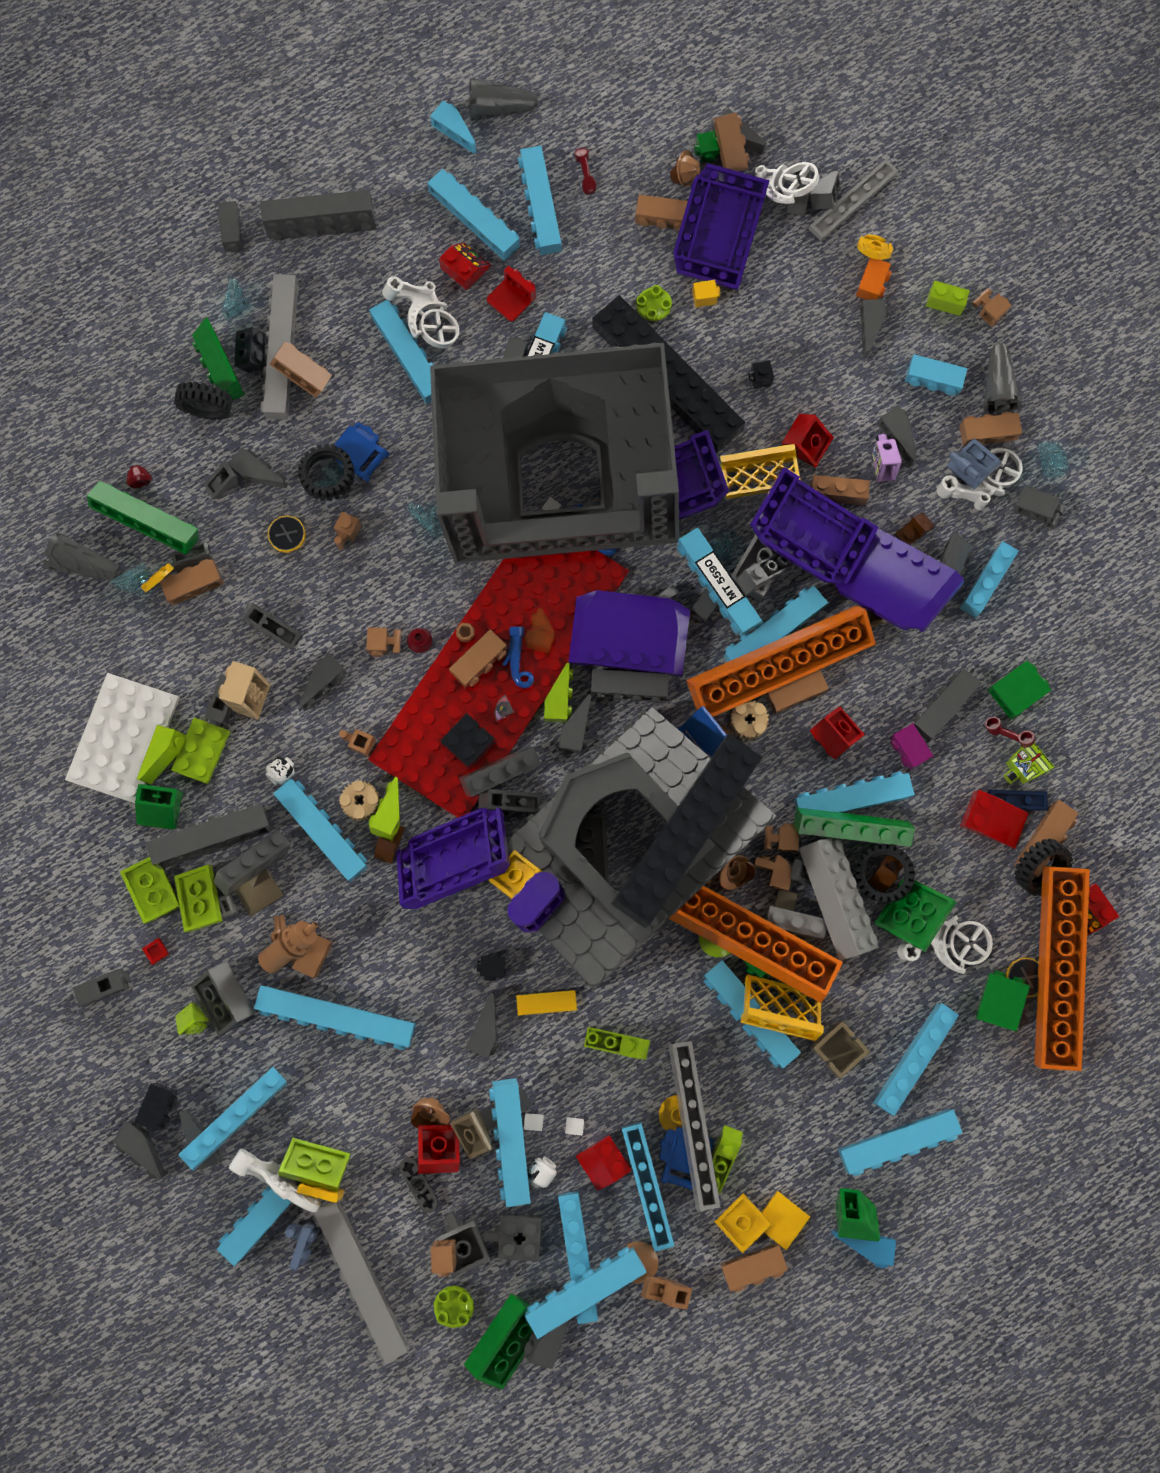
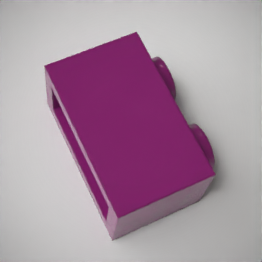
M913 723L890 737L892 748L895 751L898 750L901 755L900 760L902 764L910 770L934 756Z

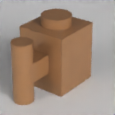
M987 288L972 302V306L977 308L982 305L983 309L979 316L993 327L1007 314L1012 305L1007 298L1002 297L999 293L991 300L989 296L992 294V291Z
M341 512L334 526V530L338 535L334 538V542L339 550L345 548L344 544L347 539L354 542L362 527L359 519L344 512Z
M368 627L366 650L371 656L383 657V654H388V646H393L392 653H400L401 630H393V637H389L387 628Z
M355 729L353 734L345 730L339 732V736L344 741L349 742L348 747L350 750L369 757L376 742L374 736Z
M783 823V826L778 827L777 834H773L772 826H766L764 850H772V843H777V851L796 853L799 850V834L793 827V824Z

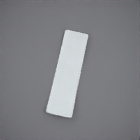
M526 1113L524 1130L542 1131L544 1115ZM567 1117L565 1134L583 1135L584 1119Z

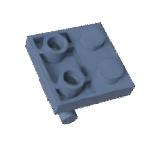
M974 438L958 455L955 452L950 453L949 458L951 461L947 464V467L975 490L1001 464V460Z
M309 1221L304 1226L293 1223L287 1227L286 1237L298 1240L289 1268L298 1270L301 1266L305 1265V1262L309 1261L312 1252L309 1247L312 1242H315L319 1231L316 1229L314 1222Z

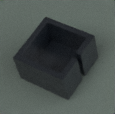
M468 713L440 740L441 744L469 770L496 744L495 738L483 727L480 728V725Z

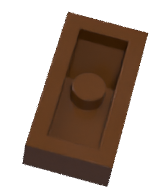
M922 512L914 516L908 524L894 535L897 539L911 546L934 528L935 525Z
M399 827L392 842L378 837L374 858L392 864L405 827Z
M886 855L868 880V883L878 891L885 893L898 878L897 875L903 868V865L895 857Z

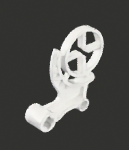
M808 162L797 163L789 168L783 164L778 169H767L761 165L755 170L756 177L770 180L766 195L770 200L777 203H795L794 197H800L811 192L819 182L817 167ZM802 170L799 174L802 184L807 186L797 189L799 186L797 176L791 174ZM810 170L815 172L813 179L805 178ZM785 180L793 182L788 189L783 187Z
M390 277L384 286L382 294L389 301H395L398 297L409 298L412 301L408 311V325L413 337L418 338L421 335L428 344L437 348H447L453 345L459 335V326L455 318L450 313L444 311L447 309V304L438 300L434 291L435 284L428 281L424 286H414L408 282L401 281L398 277ZM418 314L422 316L419 322V330L416 326V318ZM434 315L436 325L423 324L426 317ZM440 316H442L452 326H443L437 333L438 341H436L426 331H436L441 324ZM443 332L455 333L454 338L451 341L444 342Z
M1009 449L990 450L992 454H1004L999 466L1003 467L1008 456L1015 461L1017 471L1008 467L1003 469L1004 473L1016 477L1014 480L1006 483L998 482L1002 474V469H999L995 479L988 476L973 490L968 485L958 483L954 476L949 475L945 476L937 487V494L944 499L953 497L974 502V507L977 510H983L992 495H1005V490L1002 488L1010 487L1017 482L1022 474L1021 460Z
M954 916L944 922L931 945L938 959L946 967L964 974L966 971L964 969L965 964H979L988 958L992 951L993 942L990 932L984 925L974 921H965L958 924V917ZM953 924L954 928L951 930L948 938V944H946V936L948 930ZM968 924L977 926L978 928L970 938L971 941H975L980 933L984 932L987 938L986 951L977 944H972L971 946L965 945L959 955L956 953L953 944L955 935L964 942H969V938L958 931V929ZM908 943L901 944L897 950L898 956L907 961L917 960L921 950ZM970 947L983 955L976 961L969 962L963 960ZM907 948H911V949H910V953H912L911 955H908ZM947 949L950 950L952 956L957 961L961 962L959 966L951 960V958L948 955Z
M239 1149L229 1166L231 1171L244 1177L248 1174L257 1177L262 1182L268 1184L281 1198H287L305 1210L317 1212L321 1206V1202L316 1197L297 1193L298 1186L294 1180L278 1176L280 1165L272 1160L270 1162L261 1161L250 1152Z

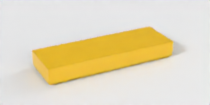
M575 990L516 995L518 1015L577 1010Z

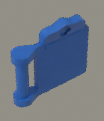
M359 422L353 427L349 426L334 444L337 448L340 447L344 452H347L353 463L355 475L366 483L370 481V476L383 459L388 458L390 455L387 450L377 445L379 437L372 431L371 427L364 426ZM377 451L378 455L364 472L360 471L372 454Z
M704 706L700 707L678 728L684 736L693 743L695 741L702 751L711 757L722 740L727 736Z
M677 1127L676 1130L667 1129L664 1138L660 1142L659 1159L666 1162L660 1182L667 1184V1182L690 1189L693 1192L691 1181L670 1174L671 1168L690 1174L683 1129ZM708 1137V1138H709V1144H710V1150L712 1151V1147H713V1144H714V1139L711 1138V1137Z

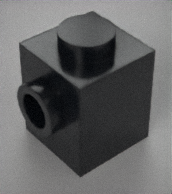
M770 360L751 365L748 377L754 389L772 386L774 374Z
M481 956V960H477V972H480V976H484L486 981H496V977L505 978L506 958Z

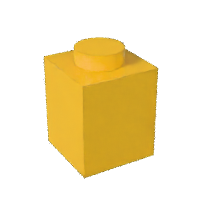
M715 280L693 283L692 293L695 308L717 304L718 297H720V288L716 286Z

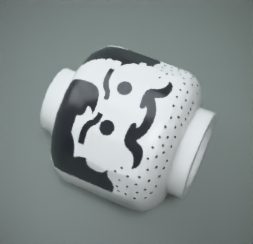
M277 756L267 765V773L265 775L273 784L283 785L294 775V763L288 757L284 759Z
M545 1156L543 1158H536L527 1170L528 1182L535 1188H547L557 1174L555 1163Z

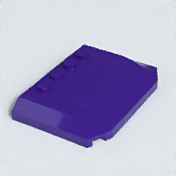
M712 164L705 166L703 171L693 181L673 253L677 274L701 281L715 280L716 285L738 291L770 180Z
M708 430L690 436V440L674 446L679 490V520L715 507L729 492Z
M783 467L750 526L762 544L824 583L848 584L879 527L864 517L860 519L799 480L800 477Z
M878 528L848 584L835 585L841 595L902 630H909V628L919 629L920 632H924L964 584V578L956 570Z
M600 590L581 595L576 598L569 663L654 672L682 677L690 610L669 598Z
M477 809L412 837L405 849L402 851L400 849L397 850L400 905L403 909H418L505 873L510 862L504 817L501 809Z

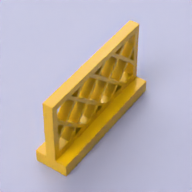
M795 444L720 456L722 471L728 489L733 484L740 487L738 491L728 492L726 499L768 493L771 486L766 483L770 478L774 480L777 478L774 474L778 469L781 470L784 467L782 466L784 463L793 462L789 470L800 477ZM765 466H775L771 472L764 469ZM747 469H756L752 475L745 472ZM728 472H737L734 478L726 474ZM760 472L767 475L763 481L755 478ZM741 475L748 478L744 484L737 481ZM752 481L759 484L753 489L747 487Z
M752 975L746 976L744 1013L741 1015V1023L816 1041L824 1033V1026L821 1025L820 1002L815 1000V1005L812 1007L805 999L807 997L806 994L788 984ZM751 982L757 983L762 990L756 993L751 987ZM770 987L776 988L780 995L774 997L768 989ZM763 992L771 1000L766 1004L758 996ZM793 992L799 999L793 1002L787 993ZM781 997L789 1004L784 1009L777 1001ZM752 999H755L760 1005L759 1009L750 1007ZM800 1001L807 1008V1011L803 1014L796 1006ZM773 1003L779 1010V1013H772L767 1006ZM792 1008L798 1017L791 1018L786 1011ZM810 1012L815 1018V1023L809 1022L805 1015Z

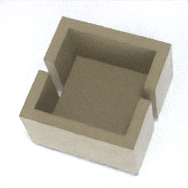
M838 1021L810 1046L820 1060L826 1062L825 1065L834 1076L839 1079L870 1053L858 1038L853 1037L855 1034L843 1021Z

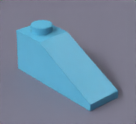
M443 100L430 116L432 126L475 154V141L457 108Z

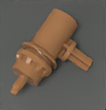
M284 915L275 916V931L271 933V940L273 942L259 953L258 961L260 966L268 973H276L293 959L303 958L316 941L315 930L318 924L316 922L309 924L305 921H299L286 927Z

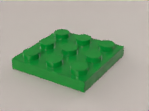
M903 878V880L901 881V883L899 884V886L897 887V889H898V888L900 887V885L903 883L904 878ZM915 880L907 896L900 899V901L887 903L874 924L880 929L926 952L956 905V901Z

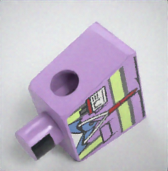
M880 434L876 437V444L872 453L877 482L896 480L902 463L896 441L894 439H887L886 434Z

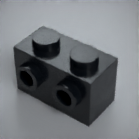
M254 327L236 332L235 367L245 372H252L264 367L265 333Z
M156 1082L150 1083L134 1122L155 1131L162 1130L163 1127L165 1128L170 1119V1116H168L171 1108H174L178 1100L176 1096L178 1091Z

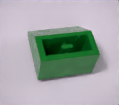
M138 784L135 799L137 825L170 830L176 829L183 792L173 788Z
M839 1188L835 1204L838 1237L879 1242L880 1235L876 1205L860 1190Z

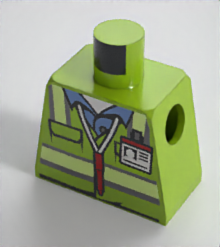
M1034 742L1028 748L1020 746L1010 757L1006 764L1011 770L1004 774V778L1010 784L1017 779L1024 784L1053 769L1055 766Z

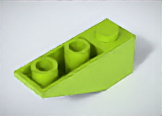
M566 663L545 699V722L566 723L568 718L571 717L572 706H568V699H572L573 688L569 687V680H573V669H570V663Z
M395 777L392 782L388 783L385 790L386 795L384 799L381 798L379 800L378 810L375 815L371 816L368 823L371 834L391 842L400 827L398 777Z
M190 1003L175 1016L179 1035L200 1034L207 1029L208 1026L206 1024L210 1022L197 1003Z
M588 1027L584 1047L646 1060L650 1040Z
M726 1125L721 1130L712 1154L719 1194H721L741 1147L743 1132Z

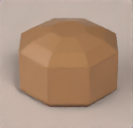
M461 623L456 628V636L461 642H470L474 638L475 630L469 623Z

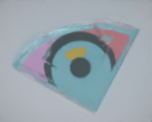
M506 695L499 699L495 707L497 721L514 713Z

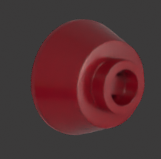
M140 465L131 466L130 470L127 471L126 484L131 488L137 489L147 486L152 480L149 472Z
M415 628L407 636L408 647L416 653L426 652L433 642L431 633L424 628Z

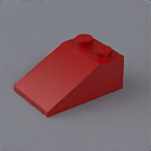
M976 790L972 794L960 827L1015 849L1029 813L981 790Z

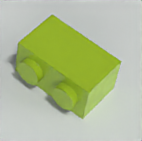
M934 280L925 306L960 316L966 306L970 290Z

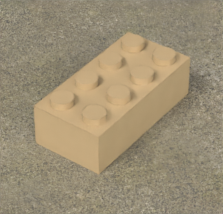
M232 661L231 666L229 665L226 669L225 683L219 688V698L236 713L258 720L271 684L256 668Z

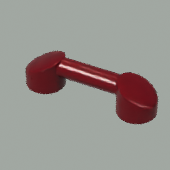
M578 148L575 150V160L581 163L584 175L582 191L587 195H591L596 191V181L591 176L587 161L589 150Z
M992 716L985 721L986 729L992 735L1000 734L1015 740L1023 748H1028L1035 742L1033 732L1026 730L1018 734L1002 727L998 717Z

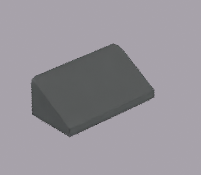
M207 542L194 546L187 555L181 552L171 554L173 566L177 573H180L186 567L199 565V562L203 560H213Z

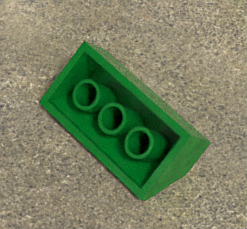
M205 318L192 334L195 342H192L196 353L200 352L202 355L199 360L203 368H208L209 373L206 375L210 383H215L216 387L229 393L233 401L245 394L209 319Z
M512 1293L510 1294L464 1363V1366L477 1380L503 1390L524 1358L525 1345L534 1333L525 1317V1313L528 1311L527 1307L531 1304L523 1298Z

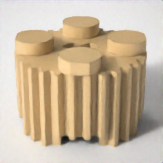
M751 700L734 707L729 717V727H731L730 730L733 731V734H736L735 737L739 736V739H742V741L746 740L747 742L760 738L769 725V715L767 714L766 707L759 702H751ZM747 717L753 720L751 724H747L748 721H745Z
M361 780L354 781L351 785L348 784L345 790H342L343 794L339 798L340 804L342 805L343 812L349 818L361 822L362 820H369L372 815L376 814L378 802L381 798L379 797V792L370 783L367 784V782H362ZM364 797V798H363L364 804H362V805L358 804V805H357V803H358L357 800H358L359 798Z

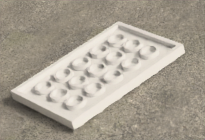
M107 673L65 780L135 803L138 784H147L136 778L156 726L169 727L180 697Z

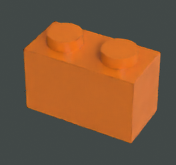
M870 258L856 296L865 300H878L879 297L882 298L886 289L883 284L889 281L892 271H889L891 263Z

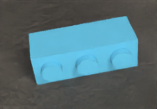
M914 354L909 363L905 382H909L912 386H925L931 391H944L945 394L950 396L959 395L963 388L967 368Z

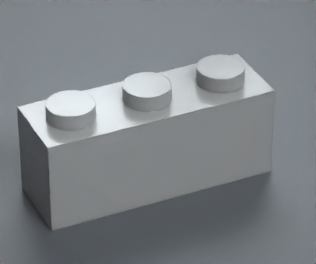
M774 906L767 907L765 920L789 933L817 940L824 939L827 926L823 918Z

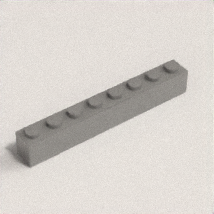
M274 274L273 281L270 282L272 298H269L271 314L267 317L269 332L266 333L268 349H265L267 365L263 368L265 384H262V394L264 395V401H261L260 405L261 412L264 413L266 419H288L291 380L269 364L285 341L294 345L299 284L296 275Z
M692 1041L671 1044L668 1046L695 1207L698 1211L720 1208Z
M329 1201L320 1206L317 1212H313L314 1223L317 1227L320 1226L323 1232L321 1236L325 1245H329L332 1251L330 1253L332 1261L335 1265H339L341 1270L339 1272L343 1283H347L350 1291L348 1293L352 1302H356L359 1310H357L361 1321H365L368 1326L367 1334L370 1340H374L378 1347L376 1348V1353L379 1359H383L385 1364L407 1353L410 1349L409 1344L340 1201L337 1203Z

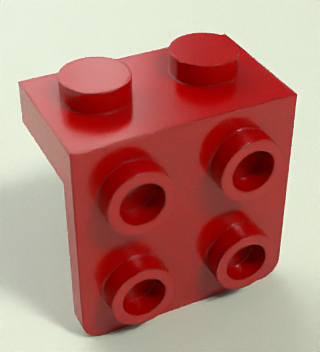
M508 265L504 269V280L490 293L486 300L489 305L508 321L514 322L536 299V287L530 280L524 279L517 269H512Z

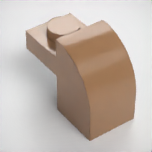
M760 855V858L756 857L754 859V867L771 871L767 887L789 891L791 866L786 859L779 855L775 856L774 862L771 861L770 857Z
M646 1275L641 1297L661 1301L670 1307L687 1310L692 1288L664 1277Z

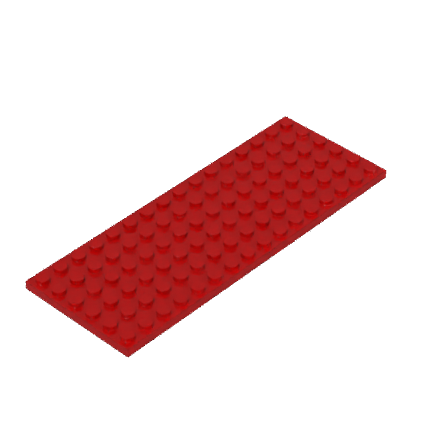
M597 550L503 559L460 622V624L469 623L474 628V638L470 642H461L456 636V630L453 632L368 758V761L393 777H398L399 781L455 817L459 818L470 813L479 801V794L473 797L466 796L459 778L509 755L539 710L566 663H569L576 598L596 590L616 592L628 575L629 570ZM524 627L525 637L522 641L520 672L528 671L533 674L534 683L529 688H521L515 684L511 674L510 661L506 666L502 665L506 655L500 661L496 660L492 664V669L488 673L480 675L478 677L479 681L473 687L469 686L467 689L450 673L449 668L490 629L507 645L506 652H508L510 644L509 628ZM528 676L522 677L521 681L527 682ZM506 697V699H507L509 705H508V704H502V705H500V707H499V713H500L501 715H503L504 717H502V718H500V719L497 720V717H496V709H497V706H498L499 702ZM501 706L507 708V711H500ZM466 713L480 725V728L483 727L496 740V744L471 770L466 768L440 742Z

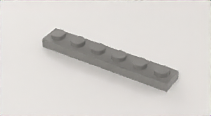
M885 159L835 203L834 209H828L809 226V230L822 241L892 180L899 170Z

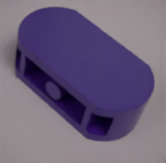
M549 872L536 873L527 880L523 889L512 898L508 905L509 918L523 932L531 933L538 931L565 899L564 887L553 874Z

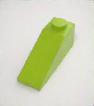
M157 725L136 779L151 785L180 753L186 735L174 729Z

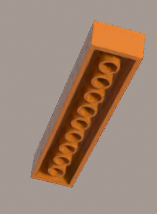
M853 606L686 680L696 710L704 706L711 716L714 717L876 645L867 611L861 607Z
M1043 866L1034 1065L1041 1069L1082 1071L1090 869Z
M705 886L669 918L820 1003L827 996L843 964L842 961Z

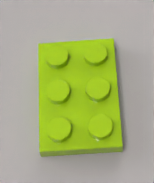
M193 718L184 744L177 755L171 771L208 784L230 731Z
M150 857L120 871L143 924H148L180 907L179 900L164 868L158 869L152 865Z
M207 864L174 876L184 932L190 933L222 922L212 865Z
M292 1138L280 1166L278 1176L337 1192L349 1162L350 1153Z

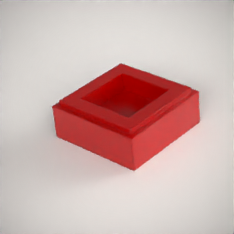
M160 938L142 948L151 965H155L170 955Z

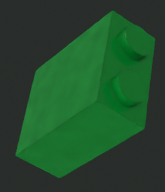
M1028 660L987 689L1010 720L1051 691L1048 681L1039 675L1036 666Z
M994 970L993 974L988 972L975 1018L1017 1032L1030 985L1025 984L1026 980L1015 976L1013 980L1005 978V973Z

